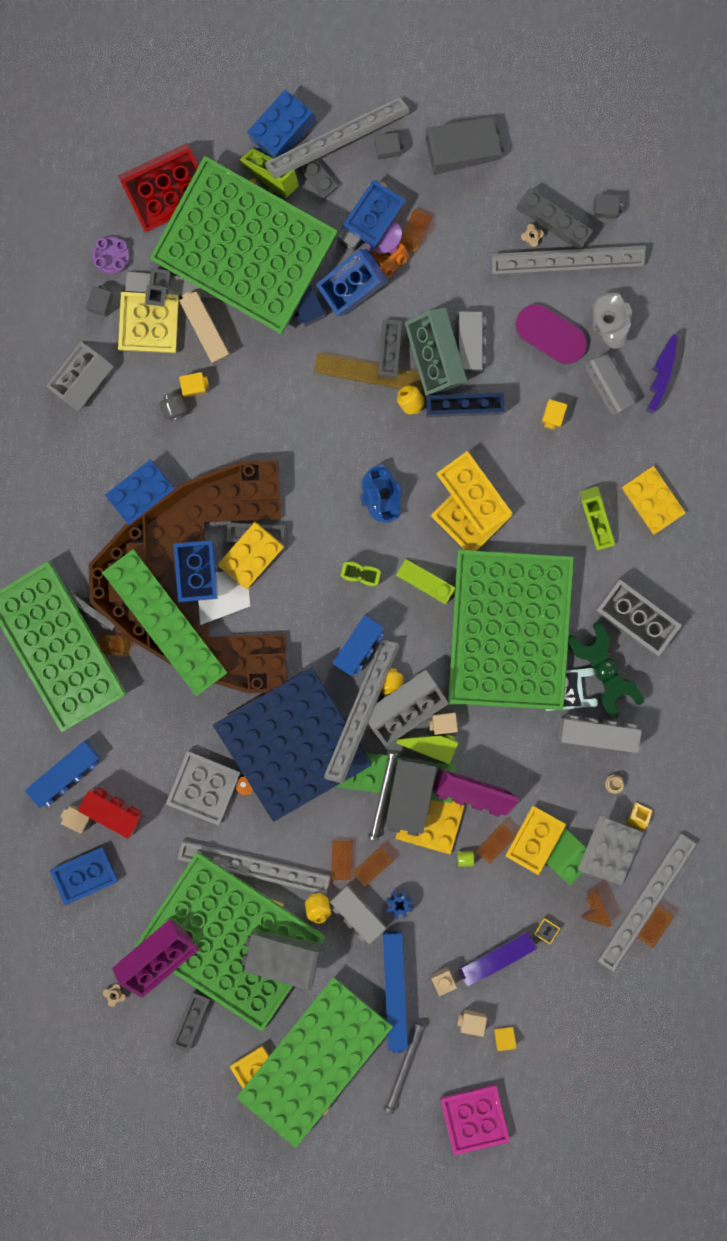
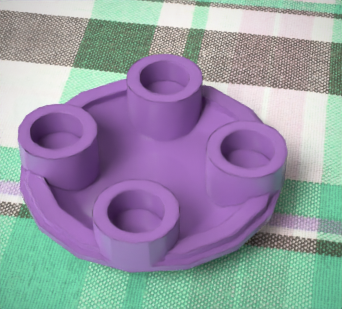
M392 221L376 247L373 248L367 244L368 249L373 253L379 254L396 252L398 249L397 245L402 238L401 227L395 221Z
M113 236L99 238L92 250V261L95 267L106 274H117L124 270L130 259L129 249L125 241Z

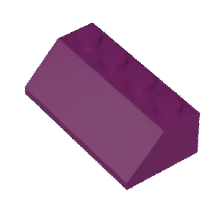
M439 768L432 788L436 796L441 799L447 800L449 797L454 799L455 803L465 806V803L472 805L471 808L479 811L486 809L489 810L490 814L500 817V814L507 816L520 799L507 789Z
M169 919L112 967V970L119 985L143 998L200 949L180 925Z

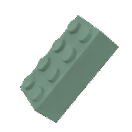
M446 308L429 310L404 322L426 396L440 394L467 383Z

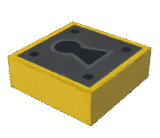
M543 918L534 935L551 945L561 928Z

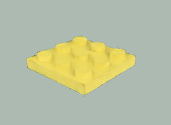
M121 292L118 350L176 353L179 295L168 294L165 306L161 307L145 305L146 293Z

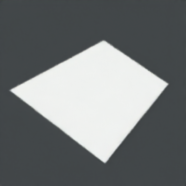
M216 572L219 599L198 601L200 625L250 607L249 588L246 590L226 572Z

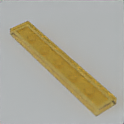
M317 353L314 369L316 374L399 390L405 386L417 387L421 394H425L419 373L398 369L397 379L378 377L379 365Z

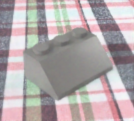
M80 342L46 387L76 411H79L86 404L92 393L97 390L102 380L108 376L113 366L94 350Z
M607 353L590 361L585 368L612 417L634 406L636 398L631 390L628 391L625 386L626 379L623 374H619L615 368L617 367L615 359L612 356L609 357Z

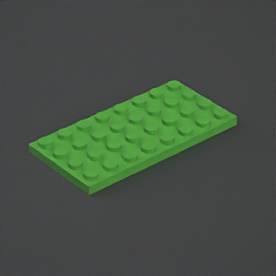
M47 561L0 590V626L61 732L127 695L51 561Z
M333 977L236 1098L296 1148L393 1026Z

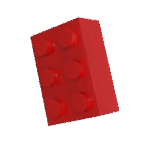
M93 787L88 790L77 811L129 839L144 816L141 813L142 810L133 805L131 807L125 805V801L118 796H114V798L107 794L108 791L102 787Z

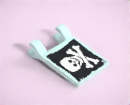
M593 668L566 670L563 709L595 707L598 705L596 698L583 699L581 677L593 676Z

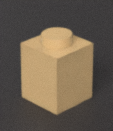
M456 713L432 715V719H429L430 731H434L435 735L458 732Z
M74 805L69 806V808L65 807L60 816L63 819L61 824L80 834L84 833L91 818L78 812V807Z
M448 967L431 974V979L439 996L457 989Z
M463 1010L462 1015L459 1014L457 1026H460L461 1033L483 1037L487 1016L484 1013Z

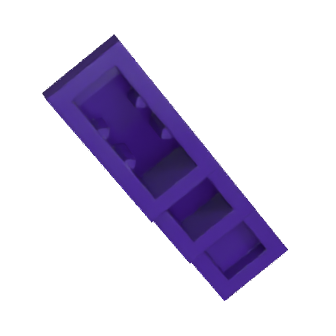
M675 334L669 338L651 369L658 373L649 388L651 392L655 393L646 409L651 414L656 411L671 376L676 353L677 335Z
M527 931L478 956L476 960L461 966L458 971L466 985L469 986L535 951L537 947Z

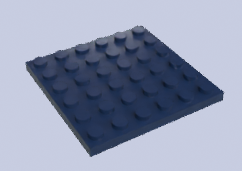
M312 666L213 724L214 729L273 822L340 784L339 782L327 780L324 775L343 732L346 720ZM360 744L344 781L372 766V762Z

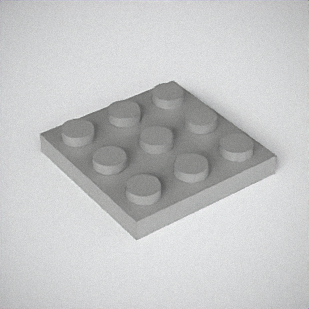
M187 751L166 805L219 826L241 772Z
M600 816L578 870L622 886L644 832Z

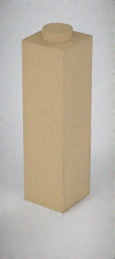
M189 291L183 294V299L179 301L210 361L215 363L229 356L230 353L199 293Z

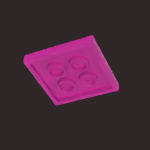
M496 1084L440 1097L454 1155L510 1142Z

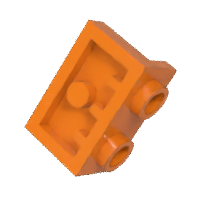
M401 243L397 245L398 249L394 253H370L386 278H389L410 257L405 246Z

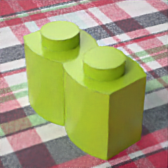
M344 562L340 576L350 582L360 581L366 586L374 587L378 586L381 571L370 566L362 567L355 562Z

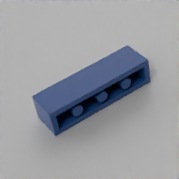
M85 740L24 791L39 808L42 806L47 808L55 801L54 796L58 793L62 795L70 789L68 785L72 781L77 783L85 776L83 774L85 770L89 768L91 771L99 764L97 760L101 756Z

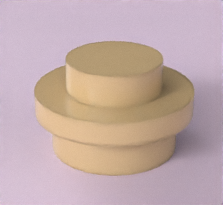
M612 774L605 780V787L610 793L617 794L623 790L624 780L621 776Z

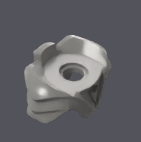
M618 293L601 294L592 305L593 330L611 348L624 347L632 319L630 304L624 303L621 295ZM611 315L614 317V321L606 323L603 318Z

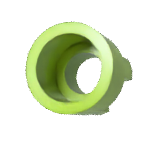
M458 851V867H474L473 851Z

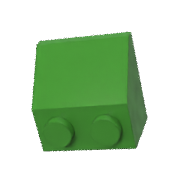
M565 829L547 864L563 880L571 885L582 874L578 868L586 847Z

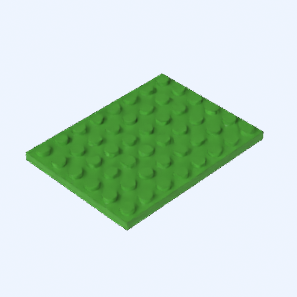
M204 156L149 259L278 333L283 334L339 232Z
M458 550L448 703L563 710L574 557Z
M197 851L134 947L136 948L169 919L180 925L200 950L173 973L260 1031H263L292 988V985L244 972L245 965H242L244 953L248 954L249 947L245 946L247 936L251 935L253 930L317 943H322L326 936Z

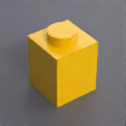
M202 372L179 377L184 398L207 394L206 388H209L207 376L204 377Z
M551 399L547 401L541 423L545 424L544 428L555 430V428L559 429L561 427L567 404Z

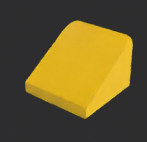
M636 802L626 824L643 831L649 824L653 810Z
M513 1027L494 1029L497 1051L516 1049Z

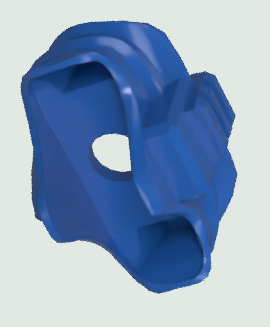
M384 465L371 467L361 482L363 493L360 495L362 506H367L370 516L377 521L389 523L397 520L401 513L400 499L402 487L395 481L391 472ZM381 489L389 491L388 499L384 500L381 498L379 493Z

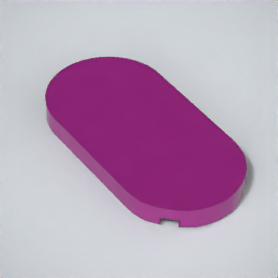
M530 305L522 309L518 314L516 329L519 337L561 364H569L578 361L584 355L587 342L583 332L541 305Z

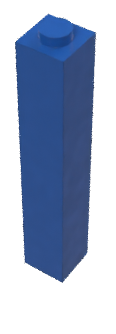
M384 931L387 1021L393 1026L388 1033V1051L392 1050L393 1053H402L404 1050H408L402 931Z

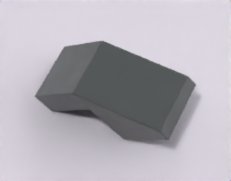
M151 268L150 283L146 289L145 305L165 306L170 286V270Z

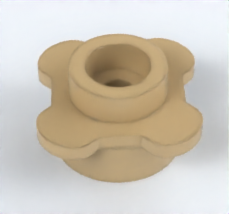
M529 224L526 232L521 235V239L530 244V246L536 247L538 240L544 236V232L536 229L533 224Z
M114 984L110 989L103 991V996L107 998L108 1005L111 1007L115 1006L117 1002L125 1000L126 996L123 994L119 984Z

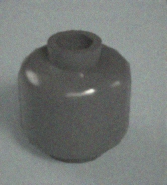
M171 392L162 396L164 400L160 401L159 407L165 419H170L173 422L185 417L184 413H186L187 407L180 394L174 395Z

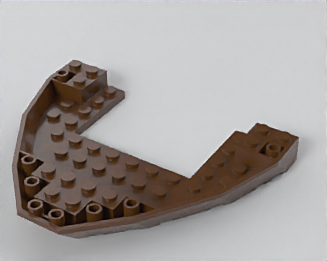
M278 460L237 462L184 482L130 525L126 523L88 564L90 603L127 638L172 665L102 573L134 549L226 670L227 674L214 684L245 693H267L287 681L285 634L209 637V622L200 625L199 602H178L173 544L205 541V522L280 520Z

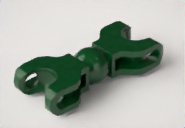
M597 620L593 624L596 639L592 644L583 645L574 635L568 636V642L576 657L588 660L594 666V675L598 680L602 681L604 686L602 694L603 706L609 716L615 719L619 714L615 705L616 699L619 696L628 695L637 705L643 704L644 699L635 683L620 677L617 664L614 660L610 659L607 653L610 637L601 622Z

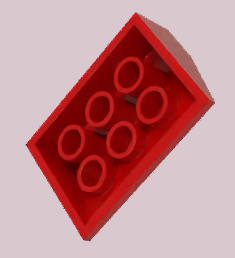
M188 143L118 175L144 232L170 221L199 167Z

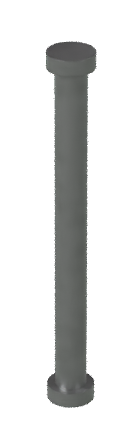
M387 751L386 769L371 833L368 834V839L378 841L380 837L378 833L395 760L399 755L396 751Z
M414 1023L413 1027L415 1029L409 1042L408 1050L405 1053L387 1105H384L383 1110L388 1113L394 1114V1106L421 1032L425 1029V1026L420 1023Z

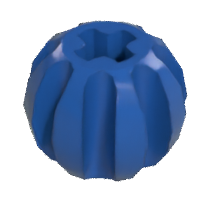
M403 890L400 895L397 894V891L391 892L394 898L387 897L386 903L391 904L386 907L387 912L394 911L392 917L397 919L399 914H402L403 918L407 917L406 911L412 912L414 906L409 905V903L414 901L412 896L406 898L407 892ZM396 901H398V902L403 901V906H404V907L399 906V907L397 908V907H396Z

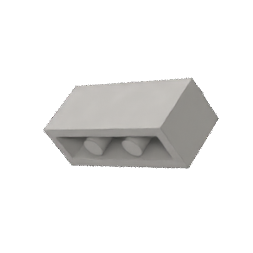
M459 312L458 351L464 372H481L482 367H486V356L482 355V348H486V336H482V329H486V317H482V312Z
M348 884L330 899L331 909L337 915L340 913L345 918L343 920L350 929L353 927L358 932L356 935L363 943L366 941L370 945L386 930V925Z

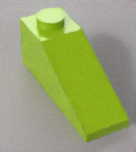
M251 148L240 159V163L269 189L287 198L299 187L295 170L274 179L265 165V162L273 158Z
M596 486L580 491L581 501L596 549L601 550L615 546L599 487Z
M405 559L396 574L397 577L446 605L455 590V587L407 559Z
M449 734L444 736L431 735L398 738L396 740L397 744L447 764L451 763L458 742L455 741L456 737Z

